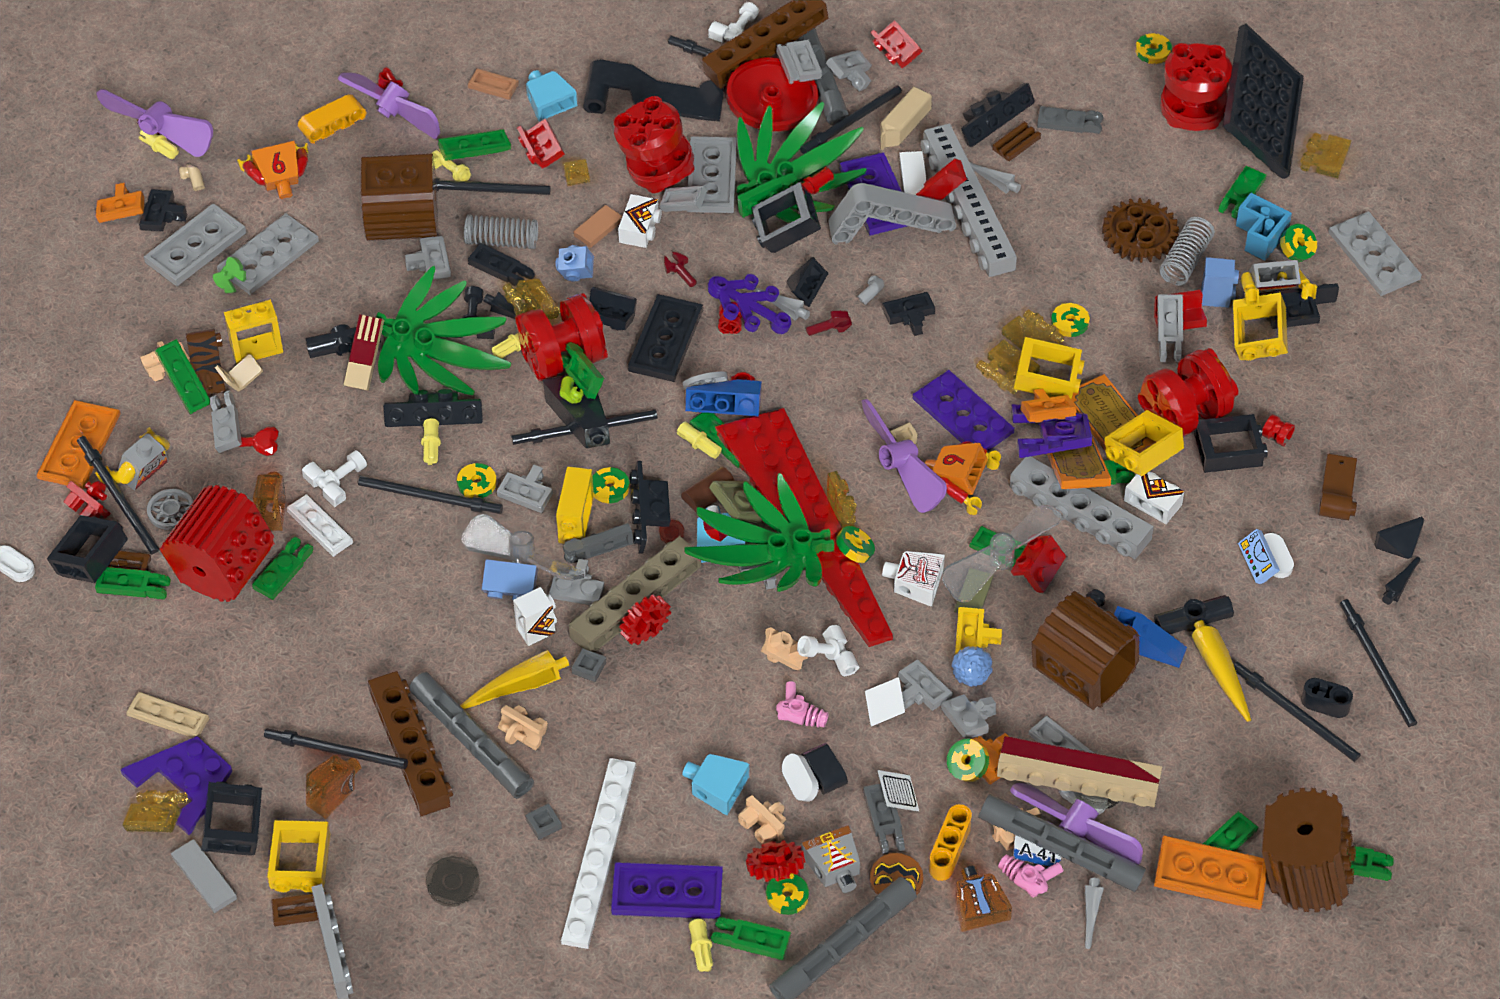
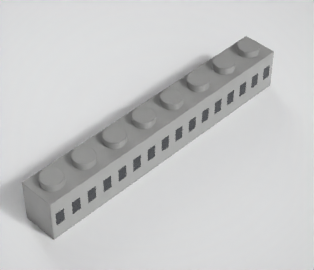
M950 123L924 130L921 148L924 154L928 153L929 164L932 170L936 169V172H939L954 158L962 161L967 180L948 194L946 200L948 203L952 202L954 216L957 220H961L963 234L965 237L969 236L971 250L973 253L978 254L981 270H986L988 277L1015 271L1017 256Z

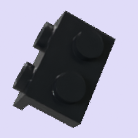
M593 287L590 290L589 301L598 312L602 325L609 326L613 330L625 331L635 318L637 299Z

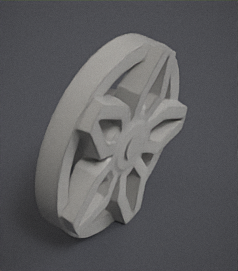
M722 371L697 375L683 381V388L686 390V387L728 381L727 372Z
M179 489L160 491L148 502V518L154 526L160 529L173 530L179 522L174 518L180 517L181 519L182 513L188 510L193 500L188 493ZM178 496L183 497V498L186 499L188 502H186V501H180V502H179ZM166 497L165 501L157 502L159 499ZM152 511L159 513L156 518L152 516Z

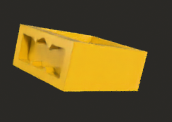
M1281 292L1259 296V304L1256 301H1250L1249 305H1246L1245 298L1233 300L1235 350L1240 360L1250 361L1256 358L1276 357L1288 353L1286 305ZM1277 315L1278 338L1245 343V320Z
M271 299L224 312L230 347L236 364L240 363L249 354L255 360L283 353L278 320ZM270 323L272 332L238 341L236 332Z
M1025 337L1013 389L1035 394L1034 390L1044 389L1049 397L1068 395L1072 399L1073 393H1078L1081 379L1077 378V374L1082 375L1085 360H1081L1082 350ZM1034 357L1072 366L1069 381L1028 372L1030 358Z
M1146 410L1105 437L1106 456L1111 461L1143 476L1184 449L1183 430L1181 427ZM1145 437L1156 441L1155 444L1141 453L1130 448Z
M567 467L556 513L559 543L565 544V542L574 538L581 540L586 536L594 500L592 469Z
M274 821L267 874L270 889L278 892L301 889L303 892L313 893L312 886L322 884L324 890L331 835L328 822ZM281 842L319 843L315 872L278 871Z

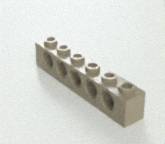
M680 536L673 542H668L662 551L655 556L649 557L643 566L629 573L623 582L618 586H613L600 600L594 601L583 614L575 616L569 624L570 638L582 649L594 653L622 631L619 628L624 623L622 618L629 615L628 609H632L631 607L636 602L641 603L644 597L649 599L652 594L656 597L660 595L663 598L701 567L700 559L687 555L684 552V547L693 546Z

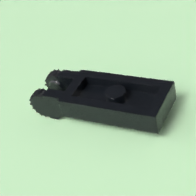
M482 243L468 257V265L507 283L509 282L511 285L522 290L526 288L527 282L516 275V272L529 280L535 277V272L532 268Z

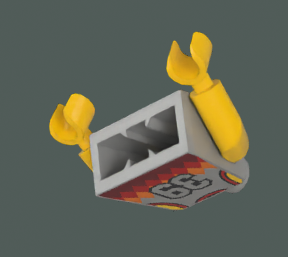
M1298 260L1253 264L1248 272L1241 275L1240 281L1245 292L1246 305H1249L1250 301H1256L1259 304V293L1287 290L1295 286L1302 289L1301 298L1307 299L1309 296L1316 299L1317 285L1310 283L1299 269Z
M150 427L146 429L147 432L139 436L140 439L123 453L118 471H111L108 465L105 466L116 483L126 484L134 491L168 462L166 451L170 447L169 441L162 436L156 435ZM95 472L98 479L103 482L98 473Z

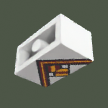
M630 195L618 228L619 243L646 248L648 241H653L655 236L654 225L660 222L662 210L658 209V199Z
M1148 472L1143 476L1136 474L1126 486L1124 501L1167 524L1182 506L1184 491L1178 486L1159 478L1155 473Z
M541 587L513 600L516 628L528 646L555 634L557 619L553 609L556 606L553 598L549 594L546 595Z

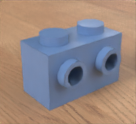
M1206 258L1201 287L1203 306L1229 308L1230 301L1235 300L1236 285L1233 284H1238L1239 270H1235V260Z
M486 560L482 591L488 593L487 597L502 599L503 595L513 596L512 600L536 589L538 568L536 565Z

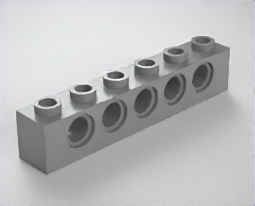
M1031 456L1025 457L1011 473L1010 488L1018 496L1024 495L1031 499L1037 507H1045L1052 511L1058 519L1071 522L1079 531L1092 534L1100 543L1111 545L1123 556H1130L1136 559L1152 540L1154 526L1087 488L1061 489L1054 470Z

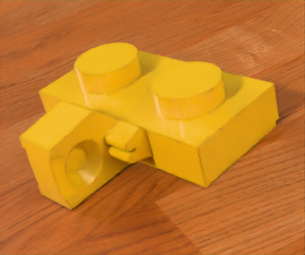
M958 608L955 655L960 649L962 650L968 646L985 648L988 647V644L1001 645L1002 629L989 628V624L983 623L984 609Z

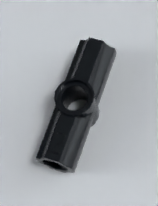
M340 324L333 327L330 333L305 338L309 357L315 358L333 353L342 356L344 353H351L356 327L350 328L348 325Z
M1226 595L1205 601L1190 599L1184 604V607L1155 614L1154 623L1169 634L1184 630L1194 632L1196 630L1194 626L1196 622L1203 620L1205 624L1227 619L1233 617L1234 610L1232 601Z

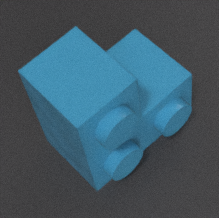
M1250 193L1239 207L1236 222L1237 227L1248 232L1244 251L1265 261L1280 243L1282 232L1290 226L1292 213Z

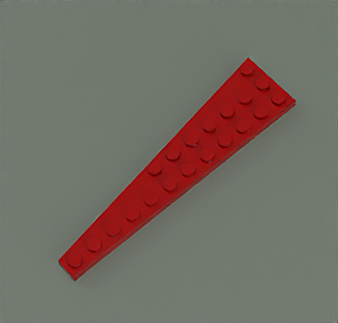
M782 408L760 414L759 416H752L715 426L717 436L735 456L740 464L739 467L749 476L753 487L757 488L785 519L786 517L778 496L777 476L779 473L782 474L803 512L809 531L819 533L822 530L830 529V540L833 539L834 551H821L817 553L822 567V580L826 584L829 593L834 595L840 604V608L850 618V622L868 647L893 640V634L859 563L846 557L837 546L836 537L842 530V527L785 409Z

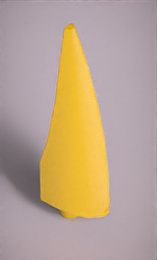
M1203 620L1194 624L1196 630L1193 632L1192 638L1200 654L1234 707L1247 722L1251 721L1233 662L1218 629L1206 626Z
M546 650L499 675L476 691L460 706L463 709H467L497 697L539 688L561 678L558 670L569 666L568 659L564 656L554 660L551 653Z

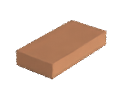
M476 69L468 83V88L510 100L519 85V81Z
M605 205L574 231V237L592 248L620 224L623 216Z

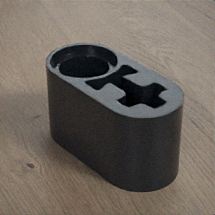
M1310 678L1304 684L1301 702L1309 710L1335 718H1343L1350 712L1353 693L1346 686L1320 678Z
M827 743L801 753L817 779L818 788L823 795L848 784L847 775Z

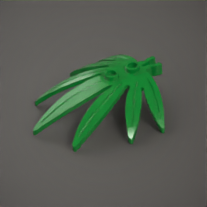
M821 102L792 131L772 162L768 164L767 160L771 148L773 128L772 107L768 106L760 126L756 146V161L754 160L748 131L743 119L739 117L737 122V149L742 169L749 183L737 186L736 193L740 195L789 173L797 175L798 181L816 174L839 158L859 138L864 128L859 127L789 162L800 150V146L805 144L815 128L824 108V102ZM863 168L833 174L834 179L819 188V192L847 184L864 175L867 169ZM813 201L816 212L834 210L835 205ZM797 204L775 215L777 218L788 223L801 218L800 214L792 210H799Z
M432 266L409 292L400 307L396 319L387 318L380 312L376 315V318L384 320L381 334L387 338L378 360V376L380 382L385 383L392 374L394 359H396L398 372L404 384L411 392L418 394L417 378L408 357H411L428 376L438 383L457 392L474 395L475 391L427 356L453 366L477 370L507 369L511 367L512 363L481 350L434 336L465 337L481 334L504 325L506 317L460 318L424 324V321L439 315L453 304L464 291L467 284L466 281H462L444 290L416 311L425 300L432 285L435 274V266Z
M779 473L777 476L778 496L786 519L754 487L746 481L743 483L744 493L754 511L767 525L779 533L697 507V515L711 527L730 537L756 543L757 545L684 547V552L694 558L719 565L738 567L763 565L741 573L718 578V582L721 584L743 585L769 579L786 568L791 567L777 585V592H781L794 586L801 578L804 570H806V582L810 586H818L822 580V567L817 553L821 551H834L833 539L830 540V529L822 530L819 533L809 531L803 512L782 474Z

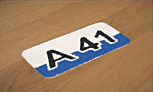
M1017 835L1015 836L1014 857L1016 859L1048 867L1061 861V856L1042 847L1040 848L1036 844Z

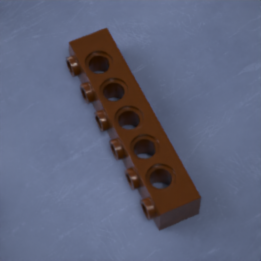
M792 0L786 5L781 6L769 16L702 58L701 61L705 75L722 89L728 84L731 74L742 64L754 59L771 57L777 53V45L787 46V43L794 42L828 20L826 3L823 0Z
M398 671L368 680L371 698L396 757L408 760L407 768L401 769L420 817L451 807L449 797L453 796L451 786L448 781L444 782L442 776H444L443 767L440 761L435 762L433 755H436L432 741H426L424 735L427 734V730L423 720H418L416 714H419L415 700H409L407 694H410L406 679L401 680Z

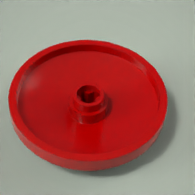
M759 58L742 64L731 74L727 84L726 98L732 113L737 118L741 117L745 124L756 129H760L768 106H771L772 132H779L796 128L817 106L818 89L814 80L804 82L796 80L790 84L779 58Z

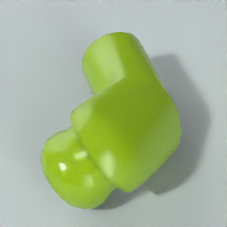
M566 376L562 379L560 396L572 404H577L582 400L583 391L580 389L578 392L577 387H573L574 379Z

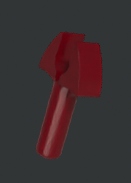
M672 252V257L677 261V264L670 262L664 256V268L667 274L676 272L689 287H694L697 284L696 279L684 267L688 263L687 256Z
M830 311L831 318L829 320L806 327V332L809 336L830 329H837L838 333L844 332L852 325L851 317H849L848 311Z

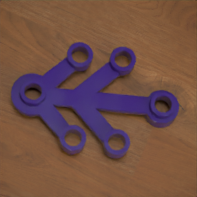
M747 274L742 280L731 281L721 276L710 278L707 285L708 292L712 297L720 300L724 309L723 315L726 319L735 320L740 310L745 322V329L755 332L760 325V320L752 315V310L770 320L771 329L775 333L785 334L788 332L792 321L787 313L781 312L777 314L757 303L759 301L775 302L779 296L778 288L768 286L765 291L740 293L736 290L744 288L754 290L759 282L757 276ZM730 298L736 301L738 306L731 304Z

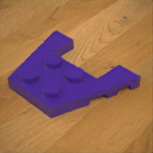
M1012 404L1013 423H1039L1042 437L1017 439L1019 458L1092 446V434L1087 414L1076 413V416L1066 417L1065 419L1029 422L1021 411V405Z
M196 736L122 768L121 774L138 788L155 773L160 772L191 800L190 803L172 816L173 822L190 835L199 819L205 814L208 783L226 782L232 773V767Z

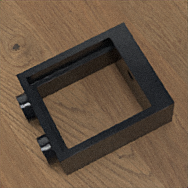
M801 182L752 207L754 214L752 221L759 232L757 240L762 248L766 247L771 253L778 252L821 229L812 195ZM797 204L801 218L770 233L767 219Z
M1254 414L1199 420L1198 426L1194 430L1204 473L1262 467L1264 458L1268 456L1267 445L1262 443L1261 440L1262 427L1260 423L1257 424ZM1249 431L1253 449L1223 453L1214 452L1210 435Z
M80 515L47 557V560L56 574L62 577L95 583L127 542L128 538L123 531L122 525L115 520L109 521L95 516ZM91 534L100 537L85 558L75 556Z
M222 781L208 783L201 851L247 856L255 855L258 843L262 787H255L250 784L233 785ZM213 802L252 806L250 833L211 829Z

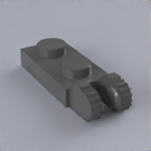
M1040 106L1037 128L1099 134L1102 130L1100 123L1103 121L1104 116L1102 113L1093 110L1085 112Z
M629 523L615 526L598 534H591L581 540L574 538L563 544L564 559L568 563L578 562V559L585 560L632 545L633 536Z
M881 783L863 787L864 798L882 854L889 852V844L885 835L893 833L898 851L905 850L902 825L897 808L886 805Z

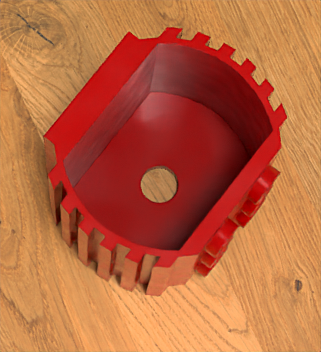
M209 485L207 488L204 487L159 550L180 583L186 584L193 591L212 599H218L220 602L224 600L230 602L231 599H236L275 544L273 541L275 537L254 502L249 500L245 494L241 492L239 494L232 488L228 490L225 486L220 488L219 485L214 487Z

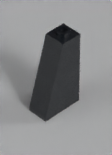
M566 376L543 380L546 403L586 449L610 444L609 426L598 394L595 399L587 398L583 393L582 400L577 404H572L562 398L559 393L562 379ZM574 382L573 387H577V391L579 392L580 389Z

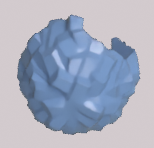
M975 646L960 649L954 656L951 665L954 669L953 674L958 682L971 687L982 685L986 682L993 670L990 654L983 648Z

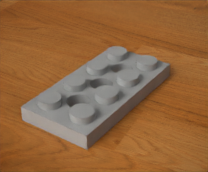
M691 137L690 145L694 153L695 169L688 177V187L704 186L707 191L715 190L717 192L714 194L706 193L700 210H687V212L734 213L737 137ZM711 155L718 156L717 159H709L708 157ZM713 172L718 175L711 177L707 174Z
M212 204L146 254L144 261L175 286H179L246 234V228L218 206ZM211 229L218 230L216 233H207ZM195 242L201 243L197 247L190 246L192 243ZM176 256H183L181 260H173Z
M1369 211L1329 228L1328 233L1380 296L1421 279L1422 274ZM1357 235H1364V236H1366L1368 239H1367V240L1357 239L1355 236H1357ZM1369 251H1378L1381 255H1370ZM1388 266L1393 268L1394 271H1384L1382 268Z
M285 213L229 256L240 260L243 270L246 271V281H240L236 277L230 279V281L251 295L319 242L318 236ZM285 237H288V238L291 239V241L288 242V243H287V242H282V243L279 242L280 239L285 238ZM265 251L274 252L272 256L262 255ZM227 259L217 266L218 272L226 266ZM249 264L257 266L255 269H245Z
M322 884L312 886L337 999H349L348 995L353 994V988L333 910L330 893L324 894Z

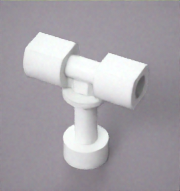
M745 2L739 10L740 18L738 21L729 24V26L714 21L709 28V38L721 43L725 40L730 41L744 31L743 28L748 21L755 20L759 14V9L753 3Z
M356 450L347 456L348 462L334 472L329 469L324 472L314 462L307 464L302 469L303 478L313 487L319 486L323 490V497L334 507L346 500L345 491L339 487V480L355 469L357 472H360L367 466L364 457Z
M838 625L829 626L823 633L826 644L818 643V640L812 636H802L799 639L797 650L801 656L814 657L817 653L825 654L827 659L835 660L842 676L852 675L860 668L854 654L846 650L844 645L848 641L842 628Z

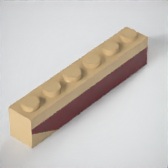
M1004 736L998 762L997 777L1155 808L1162 766Z

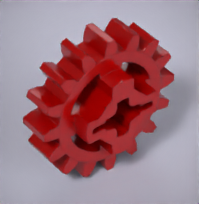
M652 594L649 599L644 597L641 603L636 602L631 607L632 609H628V616L622 618L624 623L619 626L622 630L620 634L631 645L634 643L639 645L642 640L646 642L650 636L653 638L659 631L663 630L662 625L669 621L666 617L671 614L669 610L671 606L660 595L656 597Z
M783 840L779 844H776L775 841L761 844L762 848H753V853L747 854V871H749L751 877L755 876L756 880L764 878L765 882H768L774 878L776 881L789 879L791 873L799 874L798 869L804 868V851L800 845L795 846V842L787 844Z

